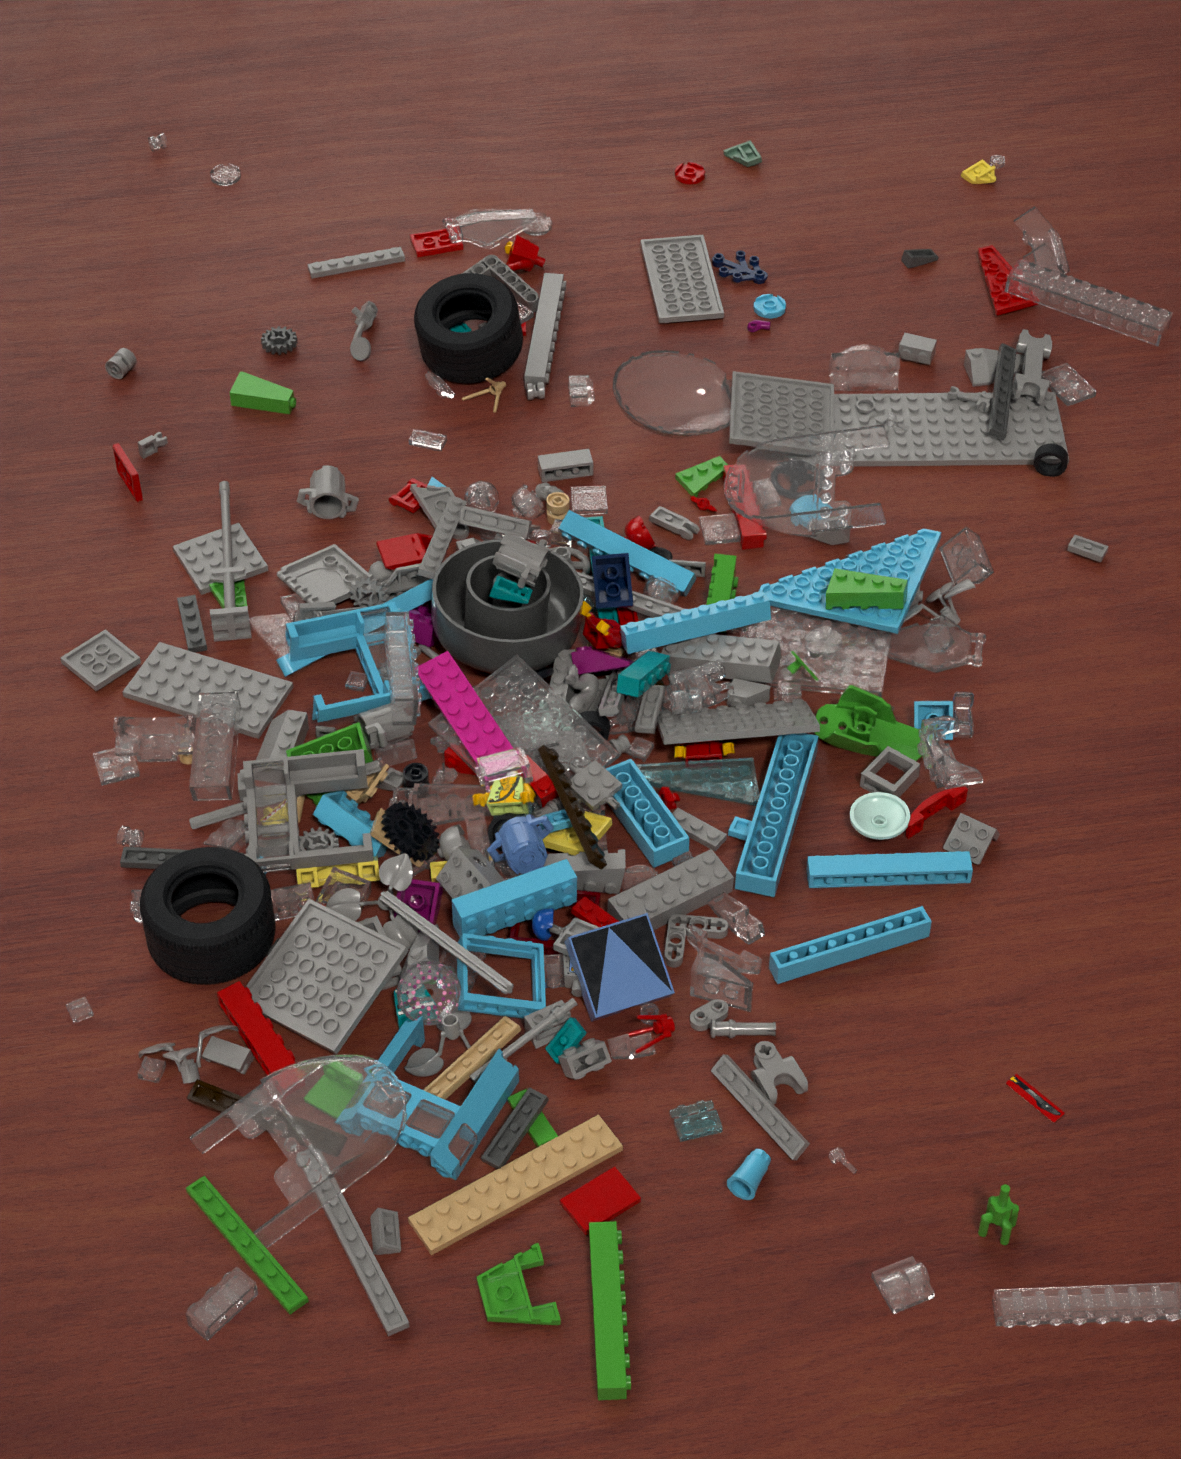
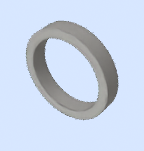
M863 398L856 403L857 410L862 413H871L875 410L876 404L871 399ZM868 402L873 407L871 409H862L859 407V404Z

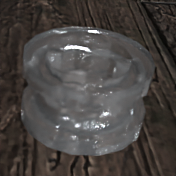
M646 1003L640 1008V1015H646L648 1012H652L651 1015H659V1008L653 1003ZM641 1019L643 1023L649 1025L656 1021Z

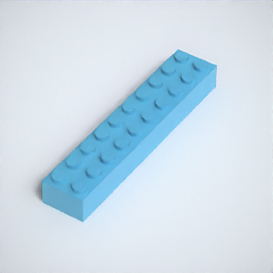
M807 733L778 735L736 871L735 889L775 897L816 758L819 736Z

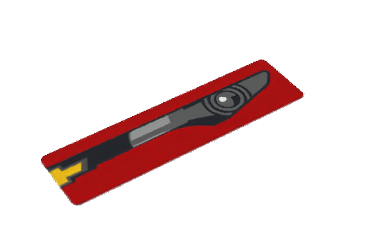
M1015 1074L1006 1082L1011 1089L1052 1122H1056L1065 1114V1112L1018 1074Z

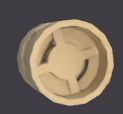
M554 492L548 495L546 508L547 521L550 524L560 526L569 511L570 501L568 495L562 492Z

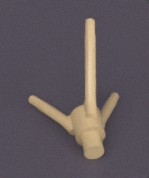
M486 378V381L492 384L488 389L462 398L464 401L491 392L496 395L493 412L496 413L499 397L503 388L506 387V383L504 381L495 382L492 379Z

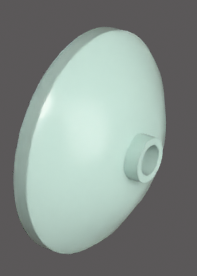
M873 792L859 797L852 804L850 821L855 830L868 838L884 840L894 838L906 830L910 821V811L906 803L899 797L884 792Z

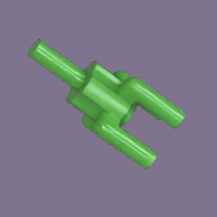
M1006 1184L1001 1186L999 1196L989 1197L986 1214L981 1216L978 1230L979 1236L985 1237L987 1236L990 1223L1001 1226L1000 1243L1002 1245L1009 1243L1012 1227L1016 1226L1019 1206L1013 1204L1010 1200V1187Z

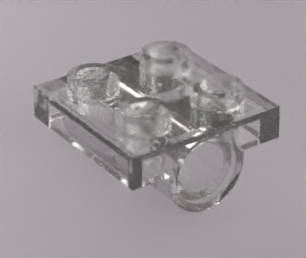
M913 1256L873 1271L871 1274V1278L893 1314L930 1300L935 1296V1292L929 1284L930 1279L925 1266L921 1262L917 1263Z

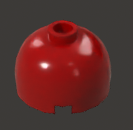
M638 515L626 524L624 530L626 537L624 538L650 550L656 547L655 542L643 524L642 518Z

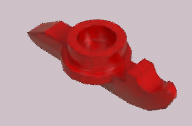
M695 496L690 498V500L697 503L700 510L709 509L717 512V509L710 505V501L707 498L698 499Z

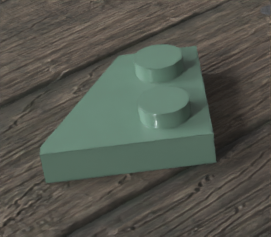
M751 140L723 150L726 157L747 167L762 162V157Z

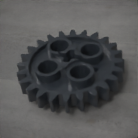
M398 802L384 811L385 813L382 815L383 820L381 821L385 825L382 830L387 832L384 837L390 838L389 844H394V850L399 849L400 855L406 853L409 858H413L414 862L418 859L423 862L424 860H429L437 853V849L440 848L438 845L440 842L437 837L440 834L434 831L437 827L431 825L433 820H428L426 818L427 813L422 814L421 808L416 810L414 804L409 807L407 802L404 804Z

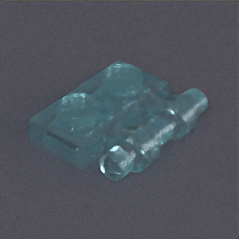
M700 1100L696 1101V1104L685 1106L683 1104L669 1110L671 1118L680 1117L674 1119V1126L680 1142L723 1131L717 1110L707 1111L714 1109L712 1100L706 1102Z

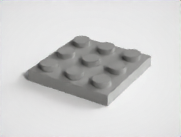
M103 630L60 658L63 665L95 691H98L141 663L140 657L107 630Z

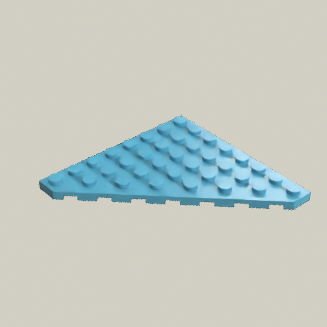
M921 529L917 531V534L911 536L906 534L895 538L894 542L888 544L884 542L872 546L871 550L865 552L861 550L849 554L848 558L843 560L838 558L826 562L825 566L820 568L812 567L803 570L800 575L794 577L789 575L780 578L777 583L771 585L769 583L763 584L758 592L764 591L770 600V606L898 634L941 539V532ZM834 568L908 580L907 599L904 608L879 609L877 606H872L868 609H861V606H851L850 609H842V607L826 609V591Z

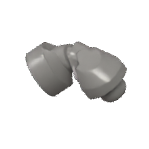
M547 482L538 484L535 490L537 498L541 501H546L551 493H564L561 489L551 486Z

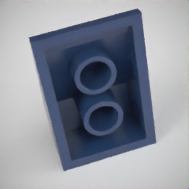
M629 553L592 556L596 610L633 607Z

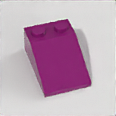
M592 646L578 647L576 652H571L572 662L577 667L578 675L627 668L635 662L611 653L592 649Z
M412 879L407 889L397 891L396 897L430 923L436 925L443 886L436 882Z

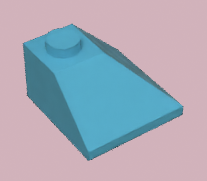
M914 701V728L923 731L925 740H953V701Z

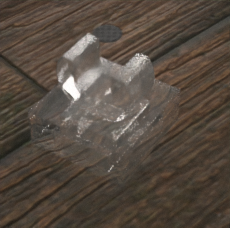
M636 737L628 748V755L634 759H641L645 763L654 749V743Z
M145 1056L137 1073L138 1079L159 1083L166 1068V1061Z

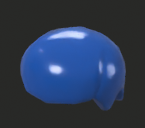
M554 908L540 909L532 918L533 932L541 941H548L551 937L549 929L553 926Z

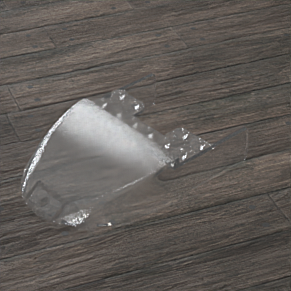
M883 424L772 439L757 444V448L750 452L747 450L740 455L733 468H729L725 478L724 493L730 507L753 523L777 532L802 537H817L819 532L885 525L886 518L881 503L851 506L848 501H834L836 477L848 475L853 471L855 451L889 446V440Z
M356 1054L322 1056L291 1064L260 1079L261 1084L189 1137L197 1149L204 1154L236 1129H239L242 1135L248 1139H253L267 1130L282 1150L288 1161L276 1170L274 1180L289 1201V1204L253 1232L266 1248L270 1247L378 1166L396 1147V1141L401 1131H404L407 1120V1099L399 1079L385 1064L371 1057Z

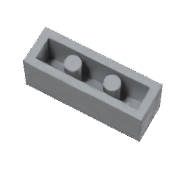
M589 449L539 455L538 471L542 482L592 476L593 460Z

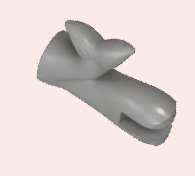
M575 664L569 668L568 675L565 676V681L572 688L581 690L579 694L574 695L569 700L567 706L573 721L578 714L588 711L596 698L599 687L598 679L593 674L585 673L579 677Z

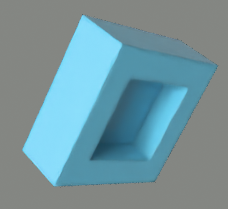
M735 816L728 830V836L746 841L752 821Z

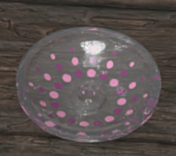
M436 961L419 962L408 968L402 975L397 987L398 1003L402 1012L410 1020L415 1021L423 1016L424 1025H437L442 1023V1018L445 1015L456 1012L461 1001V985L456 974L448 966ZM426 989L433 990L431 997L425 995Z

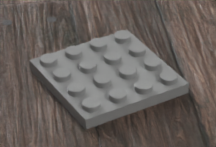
M239 523L231 525L233 567L243 566L246 579L268 571V565ZM222 529L173 546V552L201 595L211 592L209 584L214 583L211 582V576H213L212 569L224 568Z

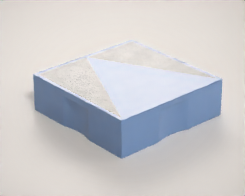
M648 913L570 936L564 941L573 969L579 978L582 996L591 1022L618 1014L630 1007L643 1006L669 998L675 993Z

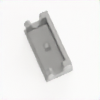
M214 1036L210 1038L201 1056L207 1062L213 1061L236 1069L241 1074L247 1072L251 1062L254 1060L250 1049Z

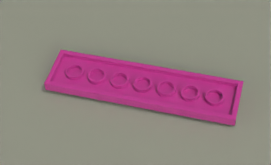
M448 651L414 668L418 678L487 782L522 764L520 757Z

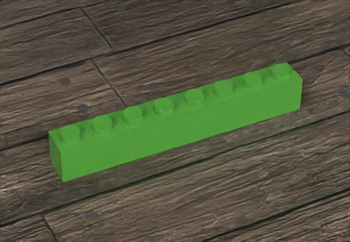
M616 1221L589 1222L598 1400L627 1399V1390H631V1375H626V1368H630L629 1353L625 1354L624 1347H628V1332H623V1326H627V1312L622 1311V1305H626L625 1291H621L620 1285L625 1284L624 1270H619V1264H623V1250H618V1244H622V1232L617 1230Z

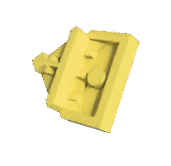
M982 159L962 171L961 177L971 184L993 183L996 181L995 166L991 167Z

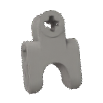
M761 1041L755 1046L753 1063L756 1070L751 1071L753 1083L773 1104L777 1103L778 1093L775 1088L777 1085H789L797 1094L808 1091V1081L792 1056L782 1059L774 1044L769 1041Z

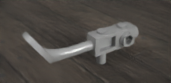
M370 301L366 302L361 310L354 307L351 311L357 317L355 323L358 327L354 334L350 351L352 356L359 361L366 360L371 354L370 342L366 338L361 337L363 331L372 326L378 311L375 303Z

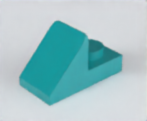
M570 1017L545 1049L556 1064H560L558 1056L564 1054L563 1051L570 1047H580L579 1042L587 1032L576 1018Z

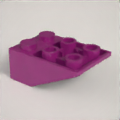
M427 602L402 614L407 626L406 639L427 647L439 643L432 624V602Z

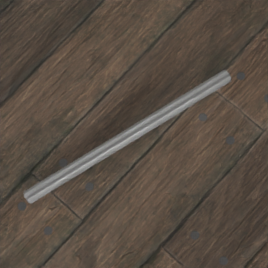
M378 760L365 763L366 776L381 770ZM287 797L257 800V810L287 801ZM243 802L192 817L189 819L192 829H197L248 812L247 809H244Z
M389 891L381 892L380 901L504 994L512 993L514 985Z

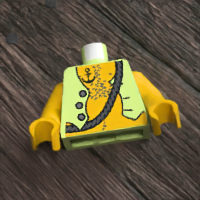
M508 770L506 777L494 779L493 785L484 794H474L472 798L473 806L480 804L482 807H485V804H487L491 815L495 816L506 813L528 814V802L533 803L536 795L531 786L524 782L523 777L518 776L516 770Z

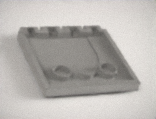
M333 544L281 567V570L277 572V577L307 603L334 602L337 604L353 595L349 590L352 588L351 583L357 577H361L364 574L369 576L370 574L336 544Z

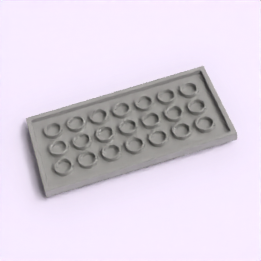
M703 235L640 240L659 323L724 318V310Z
M159 642L123 690V697L259 739L294 686L293 682Z
M795 699L788 703L784 701H775L773 704L758 702L751 706L746 704H737L735 707L721 705L715 709H709L708 707H700L697 710L679 709L678 712L662 710L657 722V728L664 745L820 732L819 722L807 702L802 699Z

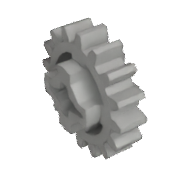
M364 574L361 577H357L351 583L352 588L349 590L350 593H353L350 599H355L353 605L371 607L387 602L386 600L389 598V595L385 594L388 591V588L383 587L385 582L380 583V577L374 579L373 574L369 576Z
M319 827L315 831L311 828V832L303 831L304 836H299L300 851L339 847L338 838L335 837L334 832L329 833V829L322 831L321 827Z

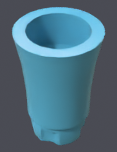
M756 1148L752 1151L736 1172L727 1180L729 1190L743 1200L753 1199L763 1176L768 1170L771 1162L770 1156L762 1149Z

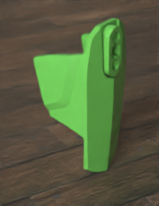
M849 685L845 689L837 704H826L817 711L816 719L820 724V732H814V734L830 745L878 757L889 746L915 761H918L926 752V740L922 730L897 722L891 705L883 698L853 685ZM843 726L845 729L841 730L839 727Z

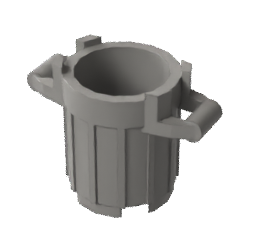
M322 466L320 470H314L312 477H310V488L300 489L297 497L298 503L307 506L308 513H313L323 519H333L339 516L344 518L346 512L356 511L359 501L358 497L345 493V477L334 466ZM305 494L309 495V500L304 499Z
M505 533L500 542L502 545L499 551L495 553L492 564L497 569L519 578L517 584L519 588H524L525 584L534 587L542 567L545 568L548 562L546 557L548 553H551L552 549L546 547L547 541L541 539L539 544L536 545L514 534L509 535Z
M395 701L354 716V721L360 722L367 736L370 750L385 747L388 744L413 735V720L411 715L407 716V713L404 711L403 708H406L407 705L403 701Z

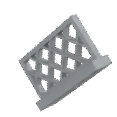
M462 505L459 519L460 524L503 534H514L524 539L529 538L530 532L540 531V526L531 524L532 521Z

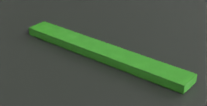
M205 1176L186 1187V1192L289 1315L309 1302L305 1293Z

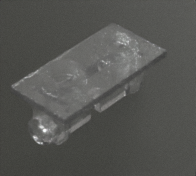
M445 763L441 764L440 768L436 770V775L432 777V788H435V795L440 790H449L457 777V771L453 768H445Z

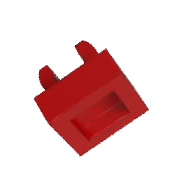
M661 787L658 795L669 810L677 808L675 801H680L679 795L671 793L669 787Z

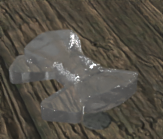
M439 736L430 739V744L436 746L438 753H444L450 746L446 744L453 742V738Z

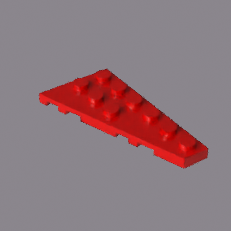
M993 245L978 248V257L996 316L1039 305L1040 298Z

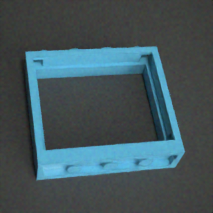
M463 933L457 943L468 951L531 959L533 1001L468 993L467 965L457 959L458 1010L524 1018V1016L546 1007L543 944L532 943V941H517L512 938L502 939L494 936H480L473 933Z

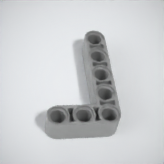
M488 255L463 272L478 273L498 279L508 286L514 294L516 301L528 312H537L539 303L538 293L497 256Z

